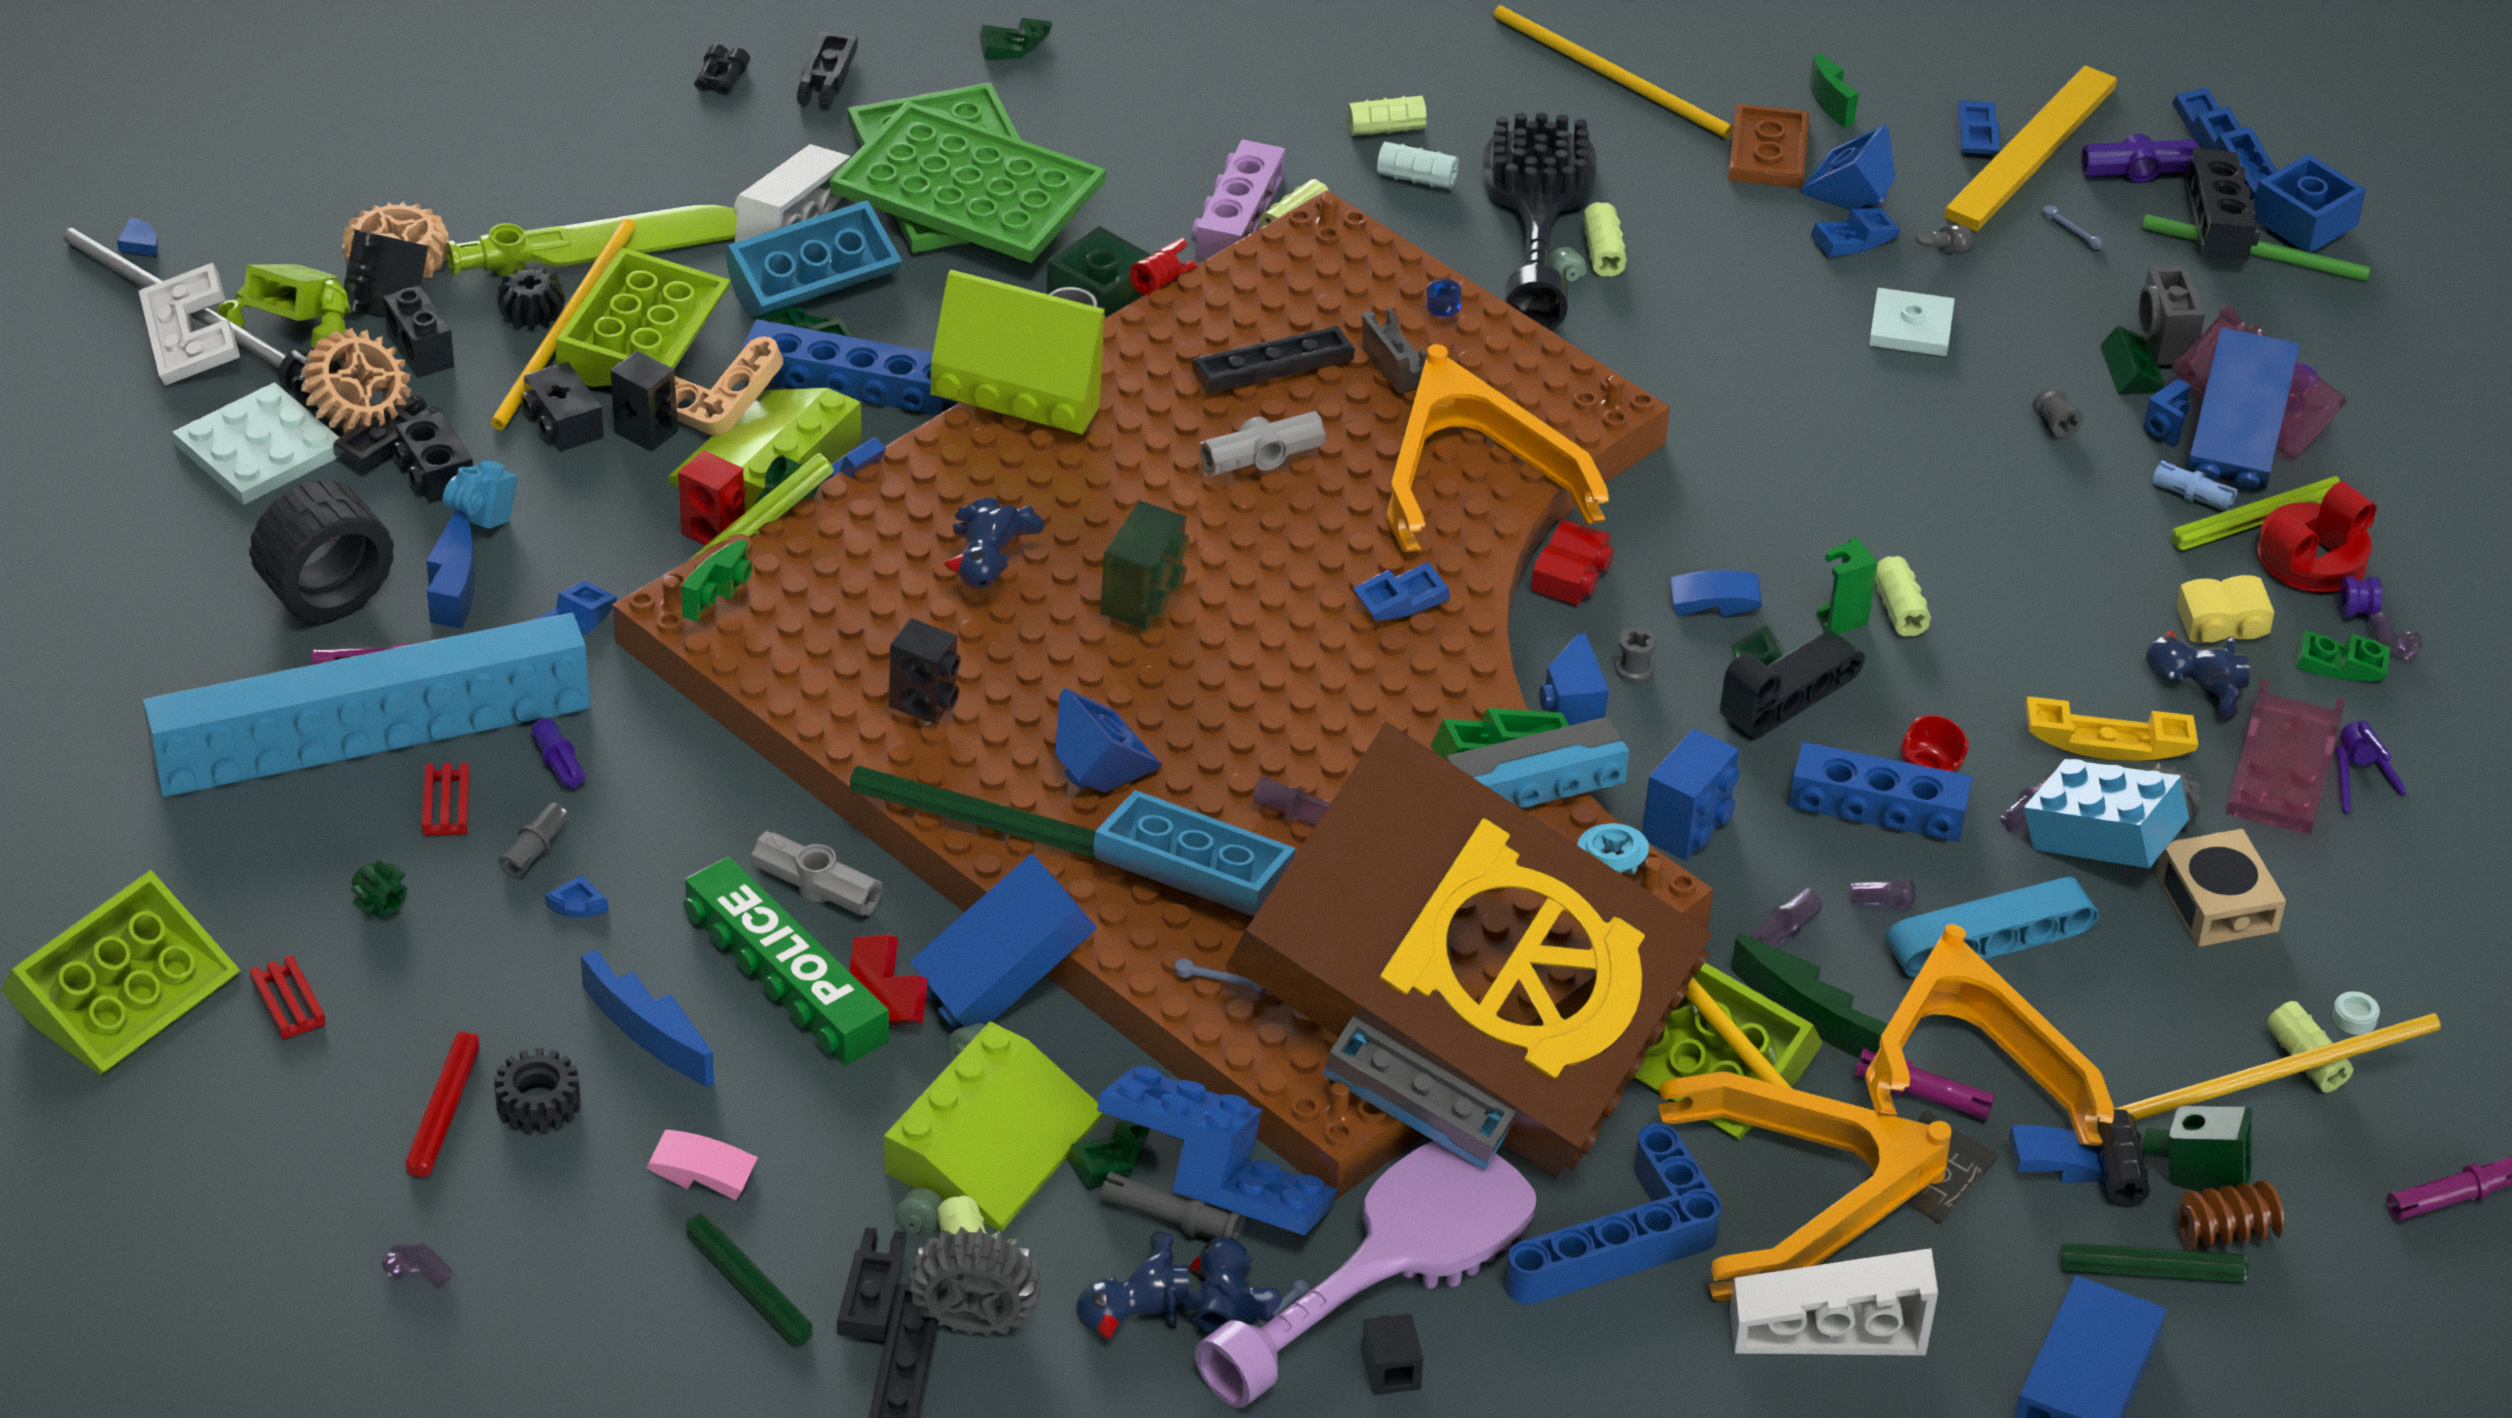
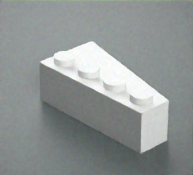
M809 144L740 193L734 206V212L737 215L735 242L829 213L842 198V196L830 192V179L851 159V156Z
M1932 1248L1734 1278L1730 1302L1734 1354L1926 1355L1938 1297Z

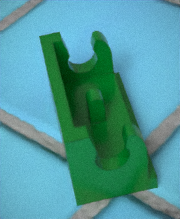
M1857 537L1849 539V543L1833 547L1826 552V562L1834 561L1837 558H1842V561L1832 568L1834 582L1831 602L1822 604L1817 609L1816 616L1818 618L1828 615V621L1824 623L1823 627L1824 632L1832 630L1840 634L1868 625L1878 562Z

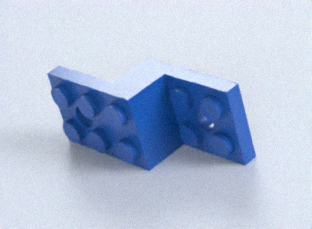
M1148 1066L1132 1067L1100 1094L1097 1111L1184 1139L1173 1192L1304 1236L1334 1207L1338 1189L1324 1185L1322 1179L1312 1175L1296 1176L1281 1171L1279 1165L1270 1161H1251L1262 1109L1249 1105L1248 1100L1243 1097L1231 1094L1221 1096L1205 1091V1087L1198 1082L1190 1080L1178 1082L1163 1077L1159 1070Z

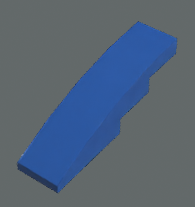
M2208 87L2175 96L2172 102L2173 107L2189 132L2203 149L2237 152L2240 167H2245V185L2250 186V196H2256L2258 182L2276 172L2277 169L2252 127L2242 128L2229 106L2220 108Z
M597 949L580 956L583 988L615 1025L636 1044L670 1068L705 1087L714 1084L713 1052L671 994L654 1000L634 971L617 978Z

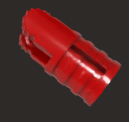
M1185 238L1173 241L1130 267L1129 276L1131 283L1139 293L1150 295L1151 292H1155L1172 281L1178 280L1180 275L1189 273L1198 267L1195 260L1180 263L1175 255L1188 246Z

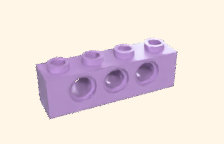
M1242 139L1236 152L1229 153L1224 175H1218L1214 187V195L1207 196L1203 208V216L1201 219L1196 218L1192 228V241H1197V258L1208 259L1259 229V217L1269 210L1284 179L1285 148Z

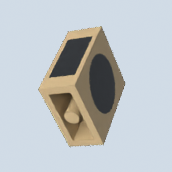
M2243 829L2171 841L2159 856L2156 876L2197 947L2279 932L2286 899Z

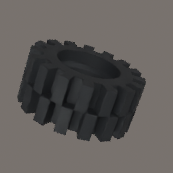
M535 1048V1055L529 1056L527 1050L520 1051L519 1060H516L511 1055L506 1059V1066H499L497 1076L494 1077L497 1113H500V1119L504 1124L509 1121L510 1129L517 1131L520 1126H523V1133L532 1135L533 1128H539L540 1135L548 1134L549 1126H553L555 1131L563 1128V1120L569 1124L574 1120V1112H579L581 1101L579 1076L576 1066H571V1059L566 1055L559 1060L558 1051L551 1050L549 1055L545 1056L543 1048ZM535 1087H545L553 1090L541 1096L522 1094L524 1091Z

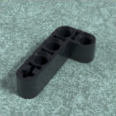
M1832 630L1819 634L1769 666L1764 665L1749 653H1742L1730 663L1726 670L1720 713L1750 737L1760 738L1853 680L1863 667L1865 655Z

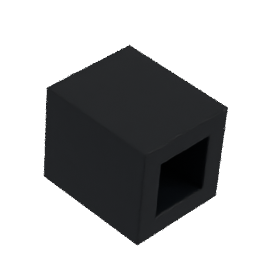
M1412 1314L1384 1315L1378 1318L1364 1319L1361 1351L1373 1395L1421 1389L1424 1357Z

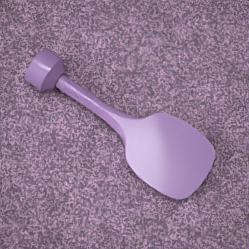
M1436 1141L1417 1148L1390 1167L1369 1190L1365 1197L1362 1211V1221L1367 1237L1356 1252L1326 1280L1261 1328L1231 1320L1199 1342L1195 1348V1360L1201 1376L1213 1393L1226 1404L1235 1408L1247 1406L1276 1383L1278 1377V1351L1360 1291L1401 1272L1407 1278L1415 1277L1417 1273H1421L1422 1284L1428 1289L1437 1286L1439 1276H1446L1447 1285L1456 1287L1461 1283L1463 1271L1469 1276H1474L1478 1274L1481 1262L1492 1263L1495 1261L1497 1252L1500 1250H1510L1512 1241L1515 1238L1525 1236L1527 1226L1534 1217L1536 1208L1534 1189L1517 1169L1496 1153L1486 1169L1483 1170Z

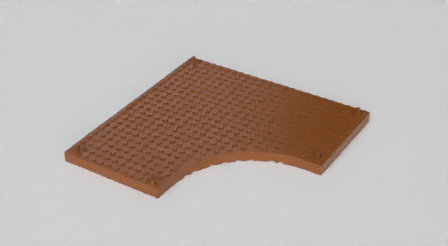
M1325 190L1201 262L1196 269L1180 275L1178 280L1172 281L1155 292H1151L1150 295H1144L1104 319L1100 407L1083 434L960 402L886 445V450L881 460L876 463H869L856 471L853 477L849 478L840 472L822 482L813 499L805 498L799 500L778 519L762 525L759 528L760 533L750 536L744 534L733 535L728 540L717 543L612 604L615 643L964 913L1032 853L1051 872L1098 927L1053 967L1046 976L1180 1080L1198 1082L1205 1087V1091L1221 1096L1231 1094L1243 1097L1248 1100L1249 1105L1262 1109L1256 1138L1303 1175L1318 1177L1324 1181V1185L1338 1189L1335 1199L1337 1200L1425 1135L1349 1091L1350 1089L1347 1084L1343 1082L1335 1083L1323 1076L1329 1052L1339 1037L1267 990L1262 993H1255L1247 986L1197 975H1191L1186 978L1176 975L1175 963L1179 959L1184 958L1191 960L1194 966L1244 976L1227 965V962L1254 917L1102 862L1097 858L864 795L850 789V777L856 766H863L1092 830H1097L1130 794L1136 790L1296 848V856L1386 721L1433 751L1431 743L1443 719L1481 721L1487 708L1528 710L1512 664L1508 637L1510 608L1515 593L1532 560V553L1538 545L1542 546L1545 542L1551 526L1555 522L1559 524L1576 507V504L1568 490L1481 431L1467 427H1447L1433 432L1425 439L1411 488L1425 522V526L1421 527V531L1413 532L1421 550L1403 552L1387 520V510L1392 496V478L1418 387L1399 394L1364 350L1362 314L1372 311L1379 327L1387 320V308H1391L1397 315L1398 329L1418 354L1421 349L1427 353L1428 348L1434 344L1446 347L1448 358L1587 451L1592 457L1605 484L1666 444L1670 406L1334 193ZM1334 326H1339L1355 348L1354 360L1208 394L1191 370L1192 359ZM1314 411L1322 419V425L1326 433L1325 445L1287 455L1283 463L1272 470L1264 471L1253 464L1209 476L1203 469V463L1199 455L1200 443L1236 433L1249 419L1263 417L1269 423ZM981 498H994L999 501L1001 507L1009 505L1016 507L1017 510L1025 506H1031L1034 509V513L1043 520L1044 528L1039 534L1013 537L1006 547L1000 551L1001 555L1009 556V559L1006 561L1009 566L1000 574L994 584L983 589L968 587L961 580L958 573L950 571L944 565L946 561L962 554L968 547L966 538L954 535L952 525L954 523L965 522L955 518L959 507L967 506ZM740 539L748 541V560L752 561L753 567L747 584L740 585L732 599L718 596L713 607H707L698 622L683 618L681 586L688 576L703 561L725 547L726 544L729 545ZM1428 561L1448 586L1450 599L1408 616L1388 620H1374L1354 595L1353 588L1387 570H1390L1395 577H1398ZM910 618L958 635L957 654L960 655L961 662L956 674V686L960 689L959 697L954 708L951 711L946 710L936 724L889 707L890 644ZM1064 688H1067L1114 709L1160 761L1161 765L1159 768L1106 792H1101L1089 786L1081 789L1073 784L1064 774L1065 765L1055 755L1059 694ZM1588 792L1521 808L1576 845L1581 835L1594 826L1608 823L1622 824L1610 815ZM1649 845L1645 865L1638 866L1635 874L1621 872L1622 875L1705 929L1709 927L1714 889ZM1519 888L1489 889L1466 900L1454 913L1447 932L1446 946L1449 963L1461 987L1478 1005L1482 1002L1547 900L1538 893ZM1565 911L1559 914L1540 944L1543 946L1583 950L1591 949L1590 941L1582 927L1572 915ZM1531 964L1562 1019L1566 1020L1572 1017L1588 1002L1595 986V970ZM1518 979L1498 1010L1497 1017L1515 1024L1543 1026L1542 1019Z

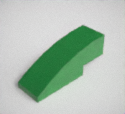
M1487 708L1481 721L1443 719L1434 736L1431 747L1436 754L1446 760L1449 755L1567 727L1569 724L1563 713Z

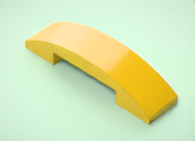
M2027 696L2025 701L2029 732L2050 745L2075 754L2106 760L2144 761L2184 755L2196 751L2198 747L2194 715L2152 711L2148 723L2074 715L2070 713L2069 701Z

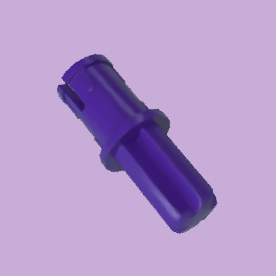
M544 718L537 721L531 728V737L542 751L543 763L546 767L553 769L560 783L566 785L567 789H577L578 784L585 781V773L575 758V747L570 741L564 739L553 719Z

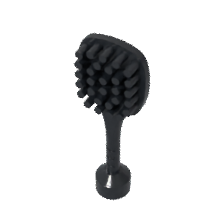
M1517 113L1515 115L1514 130L1508 131V118L1499 116L1496 118L1493 136L1489 139L1484 149L1483 181L1487 193L1493 201L1520 213L1526 229V266L1519 268L1509 277L1505 289V302L1551 331L1564 321L1568 310L1567 283L1557 270L1549 267L1551 227L1558 213L1579 207L1590 198L1596 180V153L1592 143L1589 141L1586 120L1578 119L1575 121L1573 134L1568 133V116L1558 115L1556 123L1548 122L1547 114L1537 113L1535 121L1527 122V115L1525 113Z

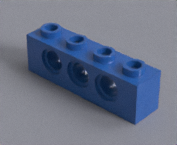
M1802 742L1793 775L1789 807L1959 842L1973 776Z

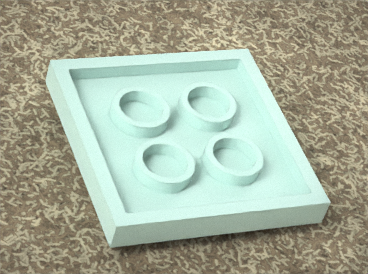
M275 382L173 431L174 445L243 505L339 458L334 455L333 443L340 437L320 420L316 419L313 414Z

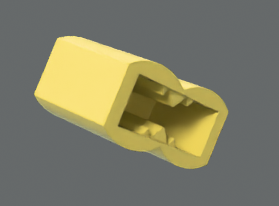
M2242 575L2231 577L2221 582L2214 579H2197L2180 585L2177 609L2190 641L2213 643L2226 639L2228 636H2234L2235 639H2256L2270 633L2274 610L2261 578Z

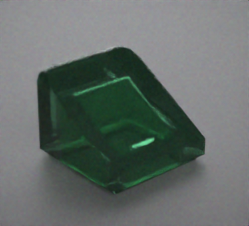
M1768 625L1731 645L1736 657L1742 653H1749L1766 666L1771 665L1786 655L1779 640Z

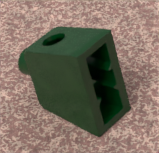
M2181 1106L2176 1110L2171 1130L2146 1128L2143 1141L2144 1154L2169 1158V1181L2174 1186L2202 1192L2206 1188H2214L2218 1191L2222 1186H2233L2236 1188L2240 1183H2249L2252 1173V1108Z

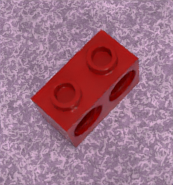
M703 450L678 471L681 534L706 546L745 514L746 490L744 488L743 468Z

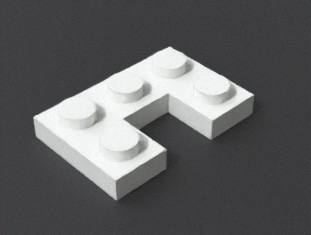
M213 262L139 290L158 374L165 386L240 357L234 331L228 319L197 331H192L188 314L225 301L219 272Z

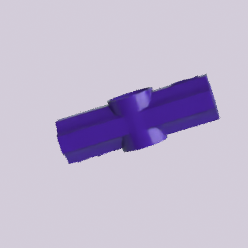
M2144 134L2131 135L2121 143L2086 144L2082 146L2081 152L2082 173L2084 177L2128 175L2134 182L2145 183L2153 180L2158 174L2187 173L2192 148L2199 147L2196 140L2151 141Z

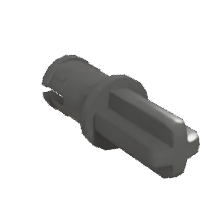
M552 802L531 825L522 826L518 832L519 837L498 860L501 863V869L511 877H522L531 863L540 854L547 853L550 848V839L568 819L567 810L563 809L559 803Z

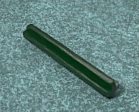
M698 1213L694 1218L687 1220L686 1234L791 1344L799 1346L812 1337V1323L707 1214Z
M2063 1243L2059 1252L2060 1268L2064 1271L2242 1283L2246 1281L2249 1270L2248 1259L2244 1254L2081 1243Z

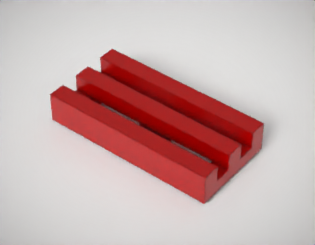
M469 762L460 763V769H452V763H443L442 770H434V764H425L422 813L423 836L468 834ZM459 781L458 824H450L451 782ZM435 782H442L440 824L433 825Z
M293 955L284 957L285 964L280 966L277 965L276 961L267 963V970L262 972L258 966L249 969L251 982L282 1040L326 1025L325 1014ZM289 976L311 1018L306 1019L284 977ZM274 981L296 1022L295 1024H288L267 983Z

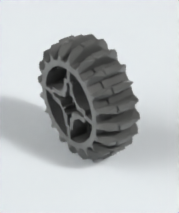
M961 1226L957 1234L943 1230L939 1238H928L926 1245L919 1248L917 1255L914 1257L909 1278L911 1283L910 1290L913 1295L912 1303L920 1306V1315L935 1317L938 1320V1326L944 1324L949 1326L951 1333L957 1330L966 1331L969 1337L973 1332L983 1333L988 1337L995 1330L1002 1334H1008L1011 1326L1022 1327L1024 1319L1032 1317L1041 1289L1038 1262L1031 1259L1030 1249L1018 1248L1017 1239H1002L1000 1231L993 1235L983 1233L981 1227L977 1232H968Z

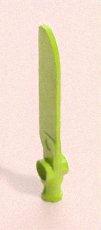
M694 205L526 231L516 224L502 223L491 228L489 234L479 236L477 241L459 244L449 241L445 245L448 268L452 276L459 275L463 270L483 268L484 271L492 270L498 275L512 276L513 271L516 269L522 272L527 262L536 261L554 267L596 261L621 221L625 218L631 219L635 223L636 229L623 248L640 253H648L734 239L737 215L734 212V208Z

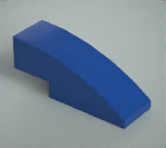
M455 510L426 560L429 582L427 598L431 623L462 629L471 609L475 593L476 574L470 524L466 514Z

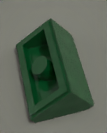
M2117 325L2101 343V350L2117 392L2126 395L2157 393L2165 388L2149 342L2144 340L2142 336Z

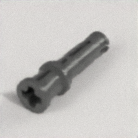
M1110 1172L1107 1175V1180H1110V1183L1104 1181L1101 1191V1200L1104 1202L1120 1205L1181 1226L1186 1236L1192 1238L1201 1235L1210 1239L1231 1237L1239 1241L1244 1227L1245 1215L1194 1198L1182 1197L1117 1175L1114 1172Z

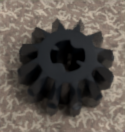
M529 267L527 271L521 272L516 269L513 271L512 276L502 277V284L498 287L497 304L500 306V312L505 322H514L516 328L524 325L530 326L533 330L536 325L548 327L550 320L555 321L558 319L560 312L564 309L565 294L556 274H548L546 268L533 271Z

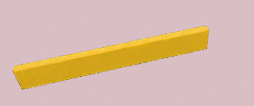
M2085 65L1946 207L1944 218L1978 232L2116 89L2117 78Z

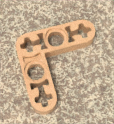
M765 336L751 340L711 390L675 376L676 407L685 398H696L691 406L682 409L677 408V422L715 436L730 431L781 368L783 356L776 341L771 337ZM743 380L750 381L743 390L731 391L733 385Z

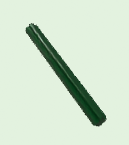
M856 766L851 774L850 789L854 792L1096 858L1094 854L1096 830L863 766Z

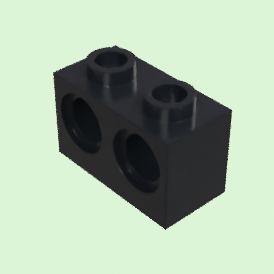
M420 285L383 296L387 334L403 358L406 359L405 361L417 378L455 367L451 329Z
M442 411L396 425L397 442L393 443V452L398 465L407 468L414 490L420 489L429 504L443 500L445 487L453 477L457 476L458 469L460 467L473 466L471 455Z
M913 618L909 619L890 644V708L932 724H936L946 710L951 711L954 708L960 692L959 687L956 686V674L961 662V657L957 654L958 635Z

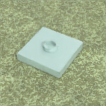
M1878 288L1869 345L1947 356L1955 298Z

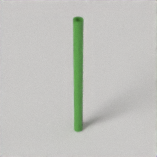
M2148 214L2145 215L2142 229L2199 242L2195 225ZM2259 241L2257 246H2251L2250 251L2251 255L2366 282L2371 269L2369 266Z

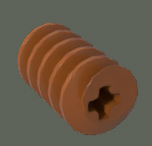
M2264 1180L2257 1181L2253 1186L2250 1183H2240L2236 1188L2233 1186H2222L2218 1191L2214 1188H2206L2200 1194L2197 1191H2187L2182 1195L2178 1209L2179 1232L2183 1246L2187 1251H2195L2197 1237H2199L2203 1247L2211 1249L2215 1243V1234H2217L2222 1246H2230L2233 1232H2235L2238 1241L2245 1244L2250 1240L2251 1229L2257 1240L2265 1241L2268 1237V1226H2270L2273 1234L2279 1238L2284 1229V1211L2278 1192L2270 1182Z

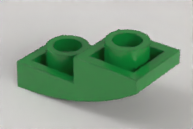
M1817 53L1813 56L1810 78L1812 94L1827 115L1843 128L1855 123L1859 93L1843 82L1844 70L1822 54Z
M740 539L723 547L703 561L688 576L681 586L683 618L698 622L706 608L713 607L718 596L732 599L739 586L747 584L753 567L752 561L748 560V541Z
M2306 629L2299 640L2296 668L2337 679L2354 681L2384 680L2388 673L2390 647L2351 633L2346 643L2343 644L2328 636Z

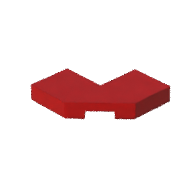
M889 934L854 937L849 972L889 1010V1026L923 1023L928 979L920 975L894 977L898 938Z

